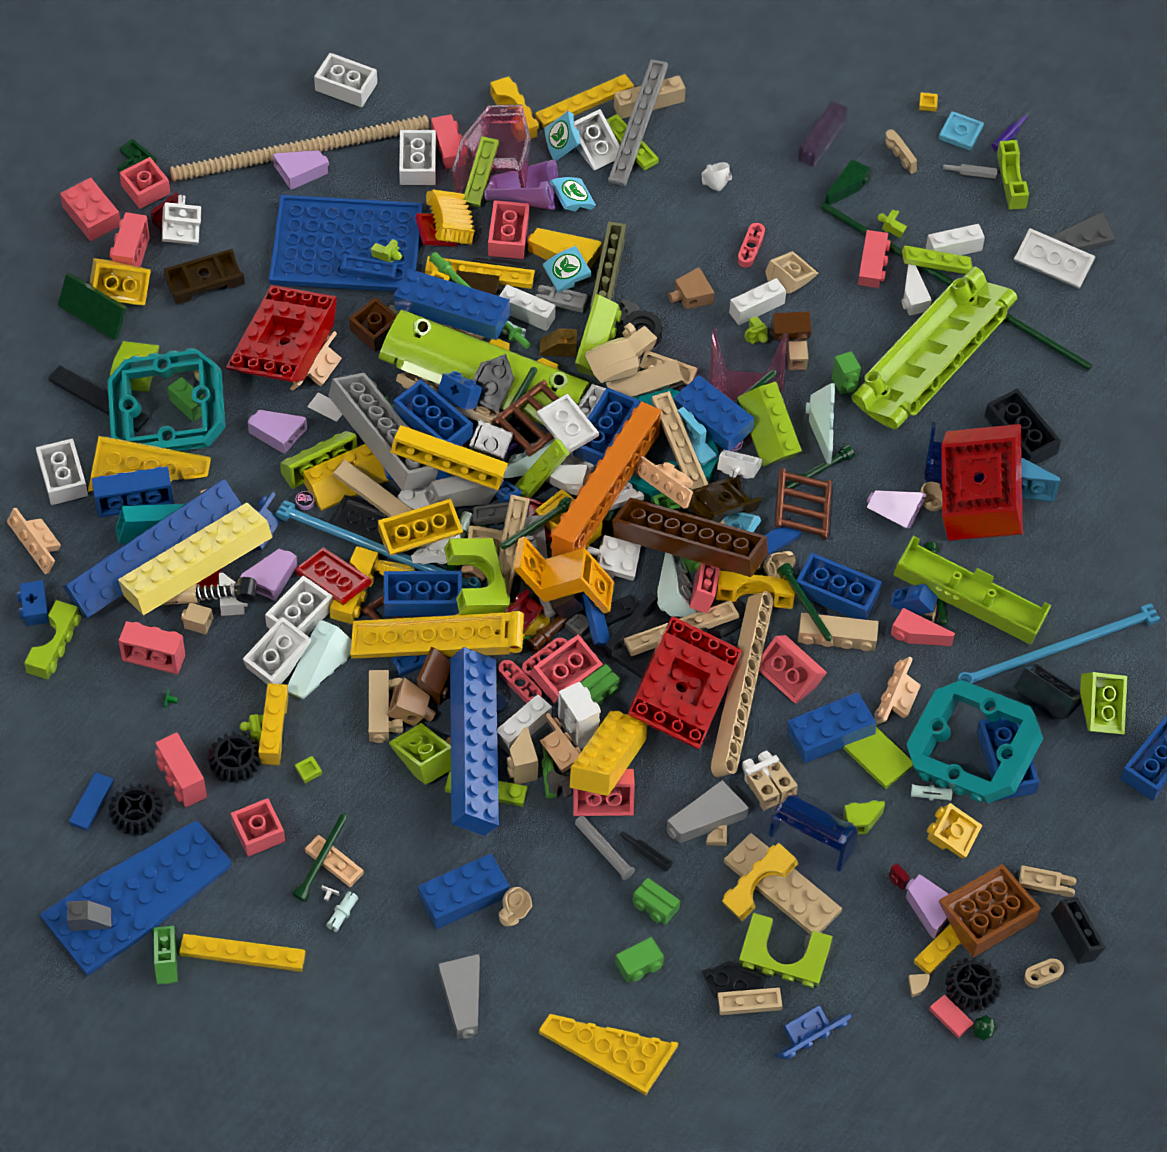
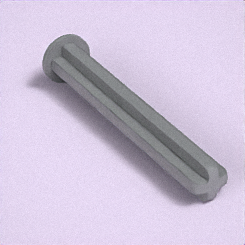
M580 816L575 820V825L622 875V880H626L633 875L635 869L630 867L584 816Z

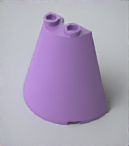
M556 160L491 176L490 182L487 183V188L484 190L485 199L490 201L529 203L530 207L550 210L557 209L559 198L550 184L552 179L559 178Z

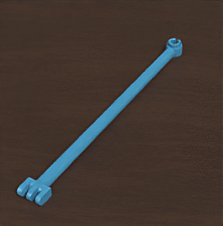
M283 501L282 506L275 513L277 518L286 522L289 518H292L421 571H447L432 564L422 565L421 563H413L412 557L402 552L390 556L384 545L295 510V504ZM462 577V588L481 587L478 578L470 577L467 579Z
M1150 603L1140 607V613L976 672H962L959 674L957 681L963 680L973 684L974 682L1145 621L1148 626L1158 623L1161 618L1156 616L1157 612L1152 610L1154 607Z

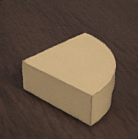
M727 825L718 826L709 833L706 845L726 846Z
M929 974L909 975L911 997L920 995L926 989L929 983Z

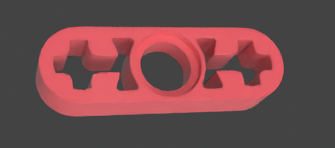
M753 223L748 229L738 254V264L741 267H751L755 261L765 234V227L760 223ZM754 243L756 247L750 248L747 244ZM746 253L749 254V258H747V260H744L746 257Z
M564 638L554 639L526 660L522 665V671L532 680L533 678L530 676L532 670L527 671V668L533 669L536 662L537 664L541 662V656H549L557 650V646L561 647L568 641Z
M504 660L499 664V676L526 703L534 698L533 696L529 697V692L542 698L541 689L513 661ZM504 668H511V673L509 671L504 672ZM522 679L526 683L524 686H517L515 681Z

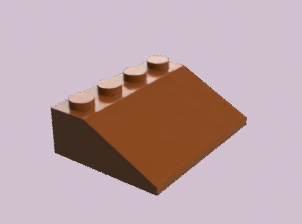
M1003 864L939 900V904L960 943L972 957L979 955L1034 923L1041 909Z

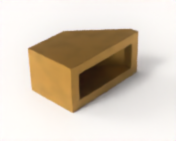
M557 329L540 339V356L576 357L577 329Z

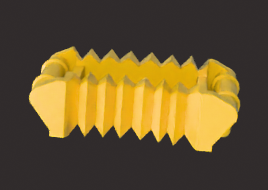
M435 189L427 191L426 203L431 206L430 210H433L431 214H435L433 218H436L434 223H436L435 231L437 232L435 237L437 240L460 244L472 243L475 230H472L474 221L471 220L473 217L470 216L471 211L467 210L469 205H465L467 201L463 200L465 194Z

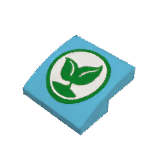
M569 111L545 127L546 142L553 160L557 161L580 144L579 130L574 128L573 113Z
M563 177L550 181L564 209L576 212L580 207L592 210L596 206L582 179Z
M576 246L558 253L543 263V267L557 292L574 287V282L591 277V271Z

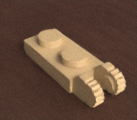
M888 130L886 132L887 147L892 149L894 155L901 159L905 169H908L911 174L917 172V159L901 137L894 130Z
M1023 865L1020 868L1018 882L1023 888L1060 894L1067 897H1072L1075 894L1074 889L1060 886V883L1074 886L1076 879L1072 876Z

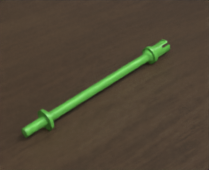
M437 252L430 255L429 261L438 268L439 272L447 274L457 284L470 287L451 269L452 264L449 261H445ZM506 322L503 328L510 334L509 340H517L525 349H528L531 343L521 335L522 329L520 327L514 328Z

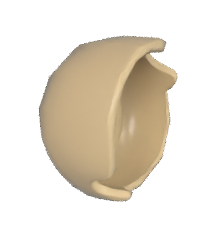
M935 482L925 483L920 490L921 493L927 494L922 506L929 511L936 512L941 510L942 490L940 484Z

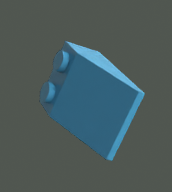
M1021 458L1022 498L1055 502L1060 478Z

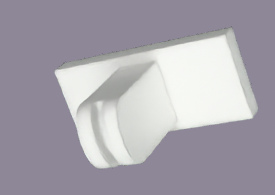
M323 885L321 887L322 890L327 892L324 897L325 901H329L332 894L340 895L339 891Z

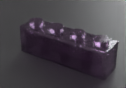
M834 101L830 103L800 145L798 161L811 167L815 166L846 122L848 107Z

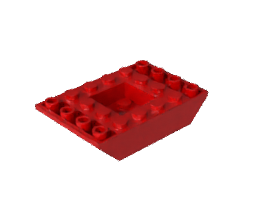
M271 285L229 360L226 369L289 382L305 380L317 354L320 352L334 325L336 296Z
M1020 424L946 431L942 442V517L948 541L1023 535ZM978 474H984L982 482L978 483L975 481Z
M672 616L658 641L636 690L628 715L699 750L742 650ZM676 685H683L685 687V692H679L676 689Z

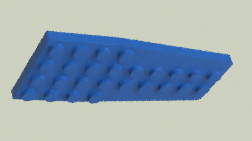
M194 821L90 880L41 913L40 918L88 977L139 942L154 930L155 927L159 926L230 869L231 860L198 821ZM89 900L111 908V929L70 931L67 921V902Z

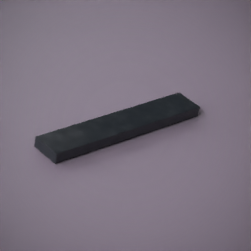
M61 365L48 377L51 383L110 416L108 392ZM128 405L126 410L131 409L132 406ZM141 412L137 417L133 418L134 431L138 432L149 420L148 415Z

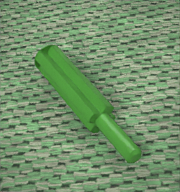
M542 746L544 756L542 768L546 798L554 799L558 795L550 791L546 779L547 774L554 770L553 759L550 758Z

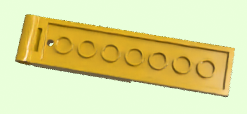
M512 611L506 613L353 621L350 655L352 659L428 655L431 647L436 648L446 658L452 657L463 647L483 655L518 653L522 651L524 614L519 611Z

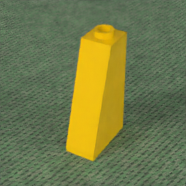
M537 228L527 239L528 251L546 260L566 249L576 246L589 269H591L602 254L601 241Z

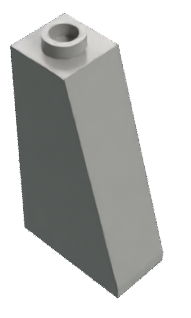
M452 476L432 481L424 494L429 505L451 498L454 507L488 505L498 490L458 476Z
M722 780L667 821V833L672 839L683 843L712 832L718 826H728L744 820L748 816L749 808Z
M479 954L438 964L441 983L457 1039H469L478 1034Z

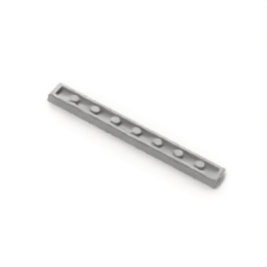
M650 60L608 182L621 186H626L668 68L667 62Z

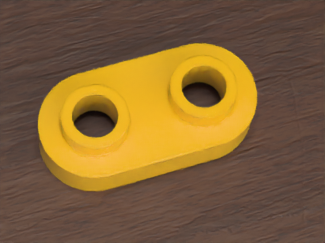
M379 560L376 567L381 575H384V571H415V568L412 566L385 560Z

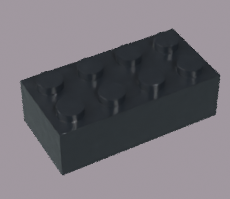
M1018 388L987 403L984 417L993 427L1021 425V458L1036 465L1058 454L1061 440Z

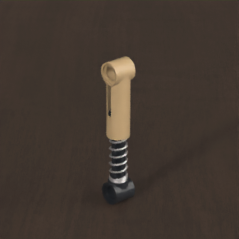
M241 577L235 584L231 583L228 586L226 584L223 586L218 584L217 586L211 585L207 587L205 585L200 587L199 584H195L162 605L199 603L200 600H205V598L217 600L218 597L221 599L225 597L230 599L232 597L242 603H252L255 600L257 581L251 577Z

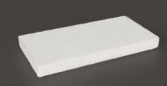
M1029 228L1014 261L1080 289L1095 256Z

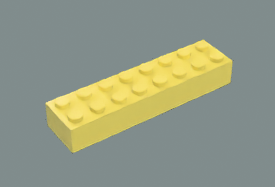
M245 503L118 579L124 597L143 615L147 614L271 539L272 534L268 521L251 505Z

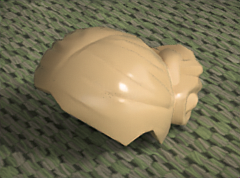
M790 551L768 555L763 563L765 575L780 578L777 569L785 563H790L793 568L796 563L795 555Z
M512 887L505 892L502 899L503 909L499 911L500 923L503 926H513L519 922V919L526 916L532 908V901L528 892L520 887Z

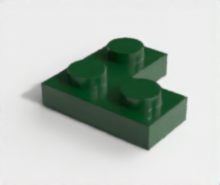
M133 138L119 148L120 153L128 160L117 167L118 172L149 157L156 163V158Z

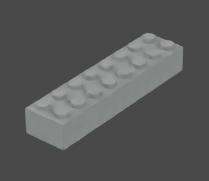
M365 373L332 379L329 398L402 491L427 486L432 481H436L439 469L390 452L400 425L405 427L407 425Z

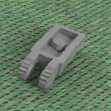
M544 285L538 287L540 294L535 295V297L552 303L556 307L583 313L588 298L587 294L567 289L557 292L554 286Z

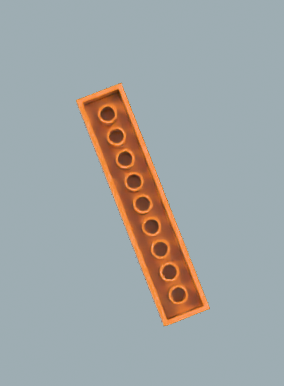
M641 402L637 408L633 409L629 421H625L621 433L616 434L612 446L606 449L605 456L602 460L598 461L594 473L591 472L589 474L586 485L581 486L577 498L571 501L567 513L562 514L559 525L552 529L550 535L552 537L550 546L552 557L585 548L636 471L640 456H646L660 435L662 410L644 402Z

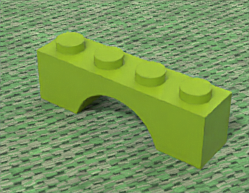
M1017 140L999 141L997 158L1008 208L1025 209L1028 203L1029 192L1027 183L1022 181L1020 174V152Z
M58 600L55 601L48 615L50 625L56 630L54 638L46 645L32 647L24 662L26 673L47 680L51 673L53 674L56 671L57 661L59 657L62 658L64 655L65 645L71 641L73 629L79 625L81 620L77 606Z

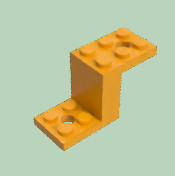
M526 537L518 539L515 562L513 564L514 570L543 602L584 591L603 614L610 612L614 581L585 548L545 559Z

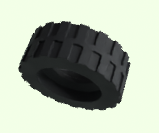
M637 310L625 317L622 332L626 330L624 327L629 323L634 327L636 325H647L657 337L654 345L655 348L662 339V321L653 312Z

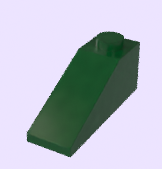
M851 159L827 192L825 203L832 205L860 191L870 181V167Z

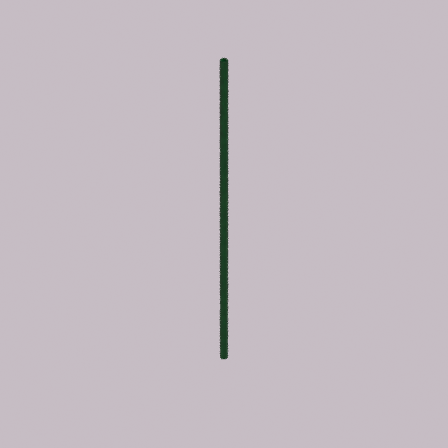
M824 202L821 205V209L862 234L866 235L867 230H869ZM890 242L889 250L903 258L902 249ZM917 266L948 286L954 281L933 268ZM1007 313L1004 320L1089 371L1091 369V363Z

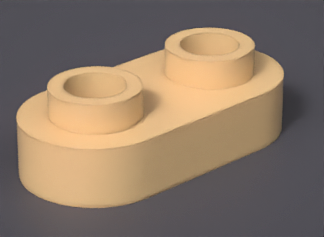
M1048 959L1029 967L1025 972L1024 981L1029 987L1039 988L1060 979L1064 972V966L1058 959ZM1053 969L1056 973H1051L1049 970ZM1031 977H1036L1038 980L1034 981Z

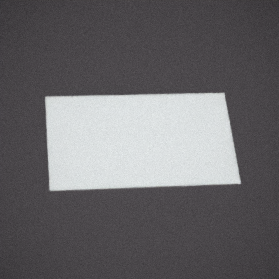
M319 392L307 406L336 422L342 416V413L332 400Z

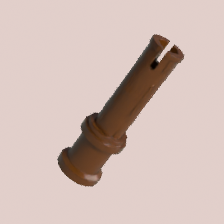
M558 615L546 627L538 629L531 639L525 641L527 649L536 654L544 644L550 643L551 637L574 615L566 619Z

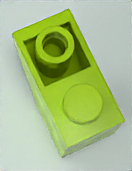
M873 800L868 803L859 804L854 802L845 805L843 817L847 836L867 834L883 815L885 802Z

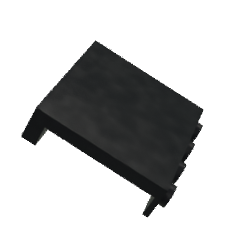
M650 593L605 645V655L641 679L655 648L631 656L624 644V638L669 622L672 616L659 608L656 595ZM705 627L702 631L707 632L708 628Z

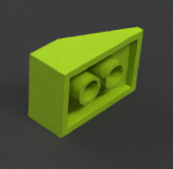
M123 341L114 358L110 376L125 359H130L132 356L146 357L149 354L158 353L159 345ZM152 376L131 379V390L149 392Z
M1096 672L1081 674L1080 695L1088 731L1125 735L1127 676Z
M422 723L389 742L391 748L412 774L425 785L451 770V745Z

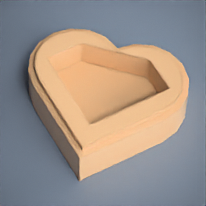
M465 565L461 569L462 576L465 578L476 577L479 581L485 580L486 576L474 566Z

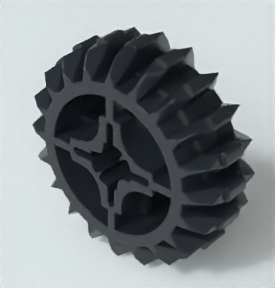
M233 731L232 736H228L225 733L224 739L218 737L217 743L213 742L212 748L209 749L208 762L210 763V769L213 770L215 776L220 777L221 781L227 778L228 783L231 780H235L238 783L239 779L245 782L247 780L246 776L252 778L253 772L258 773V766L262 764L259 758V744H257L255 738L251 739L249 734L244 737L242 732L236 735Z
M139 783L137 787L130 784L128 789L123 786V792L116 791V797H112L109 804V817L112 824L116 825L118 831L122 829L124 834L130 831V834L134 836L135 832L142 835L144 830L149 833V827L156 829V822H160L163 815V802L160 795L156 794L154 788L150 790L148 785L142 788ZM151 804V811L147 814V805ZM125 805V814L121 815L120 811L122 807Z
M966 957L964 963L959 960L956 965L951 966V971H948L946 975L945 985L947 986L946 993H951L949 996L950 1000L956 999V1006L962 1004L963 1010L966 1007H970L971 1012L976 1007L980 1012L983 1007L988 1009L990 1003L994 1004L996 1002V998L1000 995L1001 983H999L1000 976L996 975L997 970L991 969V963L985 965L984 959L977 962L976 957L972 961H969ZM966 973V979L957 982V979ZM989 986V991L980 996V991Z

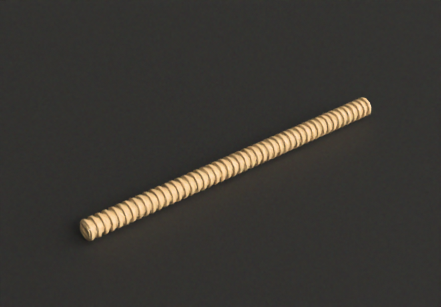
M423 115V117L418 116V118L402 119L401 122L397 120L396 123L392 121L391 124L387 122L386 125L382 123L380 126L377 124L375 127L370 126V128H359V130L354 129V131H343L342 134L338 132L337 135L333 133L332 136L328 134L327 137L323 135L322 138L318 136L316 139L311 138V140L306 139V141L290 142L288 145L284 143L283 146L279 144L278 147L274 145L273 148L269 146L268 149L264 147L263 150L257 149V151L252 150V152L236 153L234 156L230 154L229 157L225 155L224 158L222 156L219 159L215 157L214 160L210 158L209 161L203 160V162L198 161V163L182 164L180 167L179 165H176L175 168L171 166L170 173L174 182L176 180L182 181V179L187 180L189 177L193 179L194 176L198 178L199 175L203 177L204 174L208 176L209 173H220V171L225 172V170L241 169L243 166L247 168V165L251 167L252 164L256 166L258 163L274 162L273 154L316 150L322 152V150L328 151V149L343 148L345 145L349 147L350 144L354 146L355 143L359 145L360 142L364 144L365 141L369 143L370 140L376 141V139L381 140V138L386 139V137H397V135L400 136V130H429V120L426 115Z

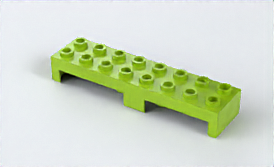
M915 536L912 537L897 563L894 576L912 585L925 584L939 599L1030 645L1032 644L1051 608L1050 604L1044 602L1043 606L1040 607L992 583L994 576L978 568L973 573L919 546L920 539Z

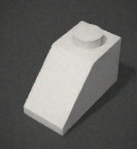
M219 573L220 586L236 583L224 573ZM220 598L221 616L244 614V607H248V603L239 602L236 598Z

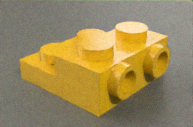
M951 803L944 807L941 806L935 813V817H937L936 822H932L927 829V833H929L927 839L942 850L947 848L964 859L967 857L982 825Z

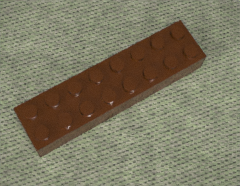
M631 497L612 520L614 538L748 577L753 576L768 554L767 536Z

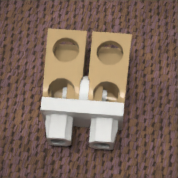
M764 751L758 756L760 763L756 765L752 759L743 761L744 780L758 798L763 811L779 804V801L783 802L796 796L798 785L779 761L777 755L772 756L768 751Z

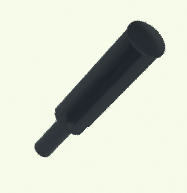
M493 257L491 260L473 258V262L528 269V263Z
M624 831L620 833L623 839L634 846L635 851L665 872L671 868L673 862L641 839L637 841Z

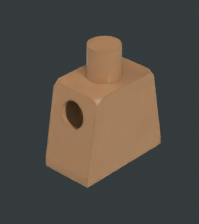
M696 268L675 281V291L668 293L671 303L681 301L685 309L710 305L714 302V291L700 268Z
M404 678L394 688L387 715L395 719H402L403 722L410 725H416L423 718L431 722L436 712L427 707L430 699L429 695Z

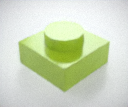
M313 756L295 764V769L304 783L322 775V770Z

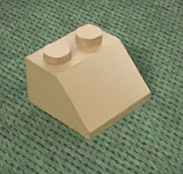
M528 727L522 729L510 748V757H507L508 777L513 779L514 784L538 780V759Z

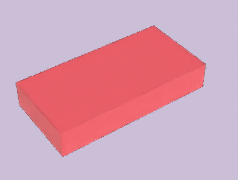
M945 994L929 1008L958 1039L974 1024Z

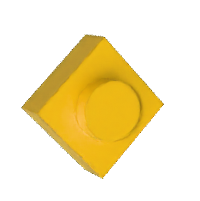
M921 92L919 110L936 112L938 94Z

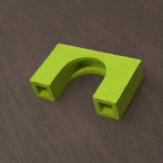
M450 538L444 548L447 564L474 566L484 573L488 581V586L485 588L461 589L456 597L459 614L504 613L510 605V597L506 593V581L502 577V565L498 561L497 546L494 545L493 538Z
M753 913L739 958V963L743 964L742 967L750 970L757 968L762 970L763 974L769 976L777 974L782 976L783 980L789 982L797 980L802 982V985L805 987H819L833 936L812 931L809 945L803 958L793 964H781L776 962L767 951V941L772 928L773 918Z

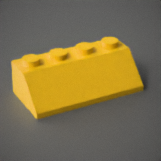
M366 444L303 471L304 484L308 491L314 495L315 502L321 511L339 504L344 495L350 497L359 495L333 476L334 471L344 460L379 485L389 482L386 479L383 465Z
M451 498L378 520V530L384 547L390 556L463 533Z

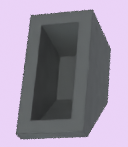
M89 900L67 902V921L70 931L111 929V908Z

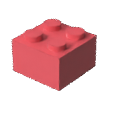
M151 157L119 172L121 186L139 209L171 194L168 178Z
M268 798L231 813L232 825L248 857L285 842L284 830Z

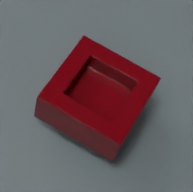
M898 863L891 866L889 873L890 881L901 890L905 889L909 883L910 876Z

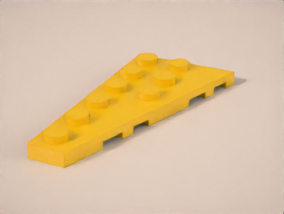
M98 436L88 492L94 491L92 478L154 469L156 467L168 466L170 481L207 477L211 457Z
M549 1014L539 1029L540 1035L645 1096L679 1044L672 1041L671 1043L660 1041L659 1038L655 1037L651 1039L639 1036L637 1033L615 1028L598 1027L593 1023L576 1022L574 1019Z

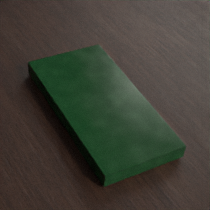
M66 274L57 306L111 339H118L127 307L73 274Z

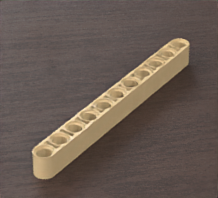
M767 591L751 595L747 600L737 648L741 649L742 652L729 681L711 762V771L717 778L734 774L738 768L773 607V597Z

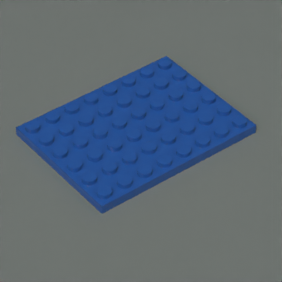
M280 195L269 284L396 292L408 269L414 271L417 269L420 232L415 216L417 213H422L423 203ZM392 239L398 242V251L401 253L402 258L398 261H393V263H397L394 281L340 272L344 254L381 260L372 256L371 248L377 243L386 247Z

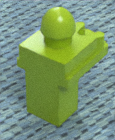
M892 209L888 217L880 213L877 219L884 223L882 230L901 238L907 226L895 220L899 211Z
M394 239L386 247L375 243L371 248L372 256L383 261L393 262L402 258L401 253L398 251V242Z
M757 316L750 318V328L745 332V340L748 343L751 342L752 345L759 341L766 343L768 341L767 326Z
M250 715L248 722L245 721L240 724V729L242 731L249 730L251 739L255 738L256 741H260L264 715Z

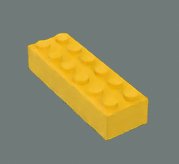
M610 711L572 764L570 788L609 796L646 741L647 724L620 711Z

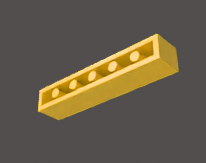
M400 425L394 437L390 451L396 455L495 490H499L508 466L506 462Z

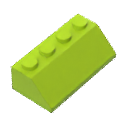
M599 294L595 295L575 361L579 373L594 377L596 376L585 357L586 352L610 341L611 338L614 339L616 334V328L614 327L616 321H620L622 314L617 303Z
M776 382L760 386L737 397L740 407L754 417V430L750 434L759 458L763 459L762 467L795 457L802 451Z
M345 431L334 435L324 442H319L316 446L305 449L293 457L286 458L280 463L281 474L291 489L304 484L303 471L357 448L356 435Z

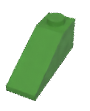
M174 926L154 928V965L157 984L178 982Z

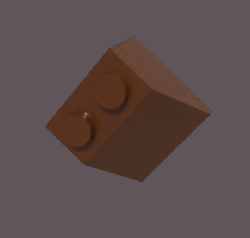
M375 297L349 317L350 331L376 352L382 347L397 315Z
M810 311L773 313L770 323V332L773 340L786 342L792 339L797 341L810 339L812 332Z
M431 647L418 675L417 687L429 695V702L440 705L442 699H446L449 692L450 660L436 648Z

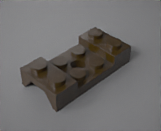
M232 248L163 269L164 278L176 305L193 300V295L225 285L227 289L245 284L244 274L240 272ZM202 272L208 273L207 276H200L199 274Z
M737 475L735 478L732 476L691 490L693 494L688 507L698 517L721 523L725 516L740 511L743 513L756 511L763 499L761 497L750 499L741 490L740 477Z

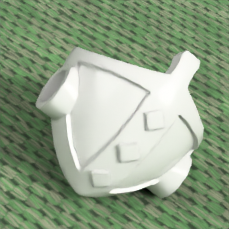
M725 162L712 166L711 164L707 165V169L701 173L703 185H708L716 191H721L727 182L732 180L729 164Z

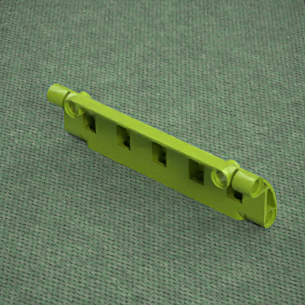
M972 267L963 278L953 281L864 377L865 382L852 395L853 402L879 423L895 430L898 429L910 415H916L1001 324L1006 318L1007 310L1017 300L1016 293L1012 289L988 283L982 270Z
M400 310L379 353L380 360L393 365L396 364L397 368L437 384H440L444 373H451V371H457L462 374V377L473 380L482 362L506 354L514 381L501 406L503 410L511 404L531 367H536L537 373L526 392L544 379L550 389L552 387L558 388L557 391L553 392L559 398L568 394L578 406L589 386V382L405 310ZM423 322L428 324V329L425 332L420 328ZM417 333L422 336H420V338H417L415 335ZM558 375L564 377L562 385H558L556 382ZM542 391L533 396L543 407L552 403ZM528 402L519 408L532 421L544 425L538 418L537 411Z

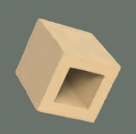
M788 341L787 358L789 370H807V341Z
M189 603L188 608L183 610L181 616L184 628L207 634L213 620L212 609Z

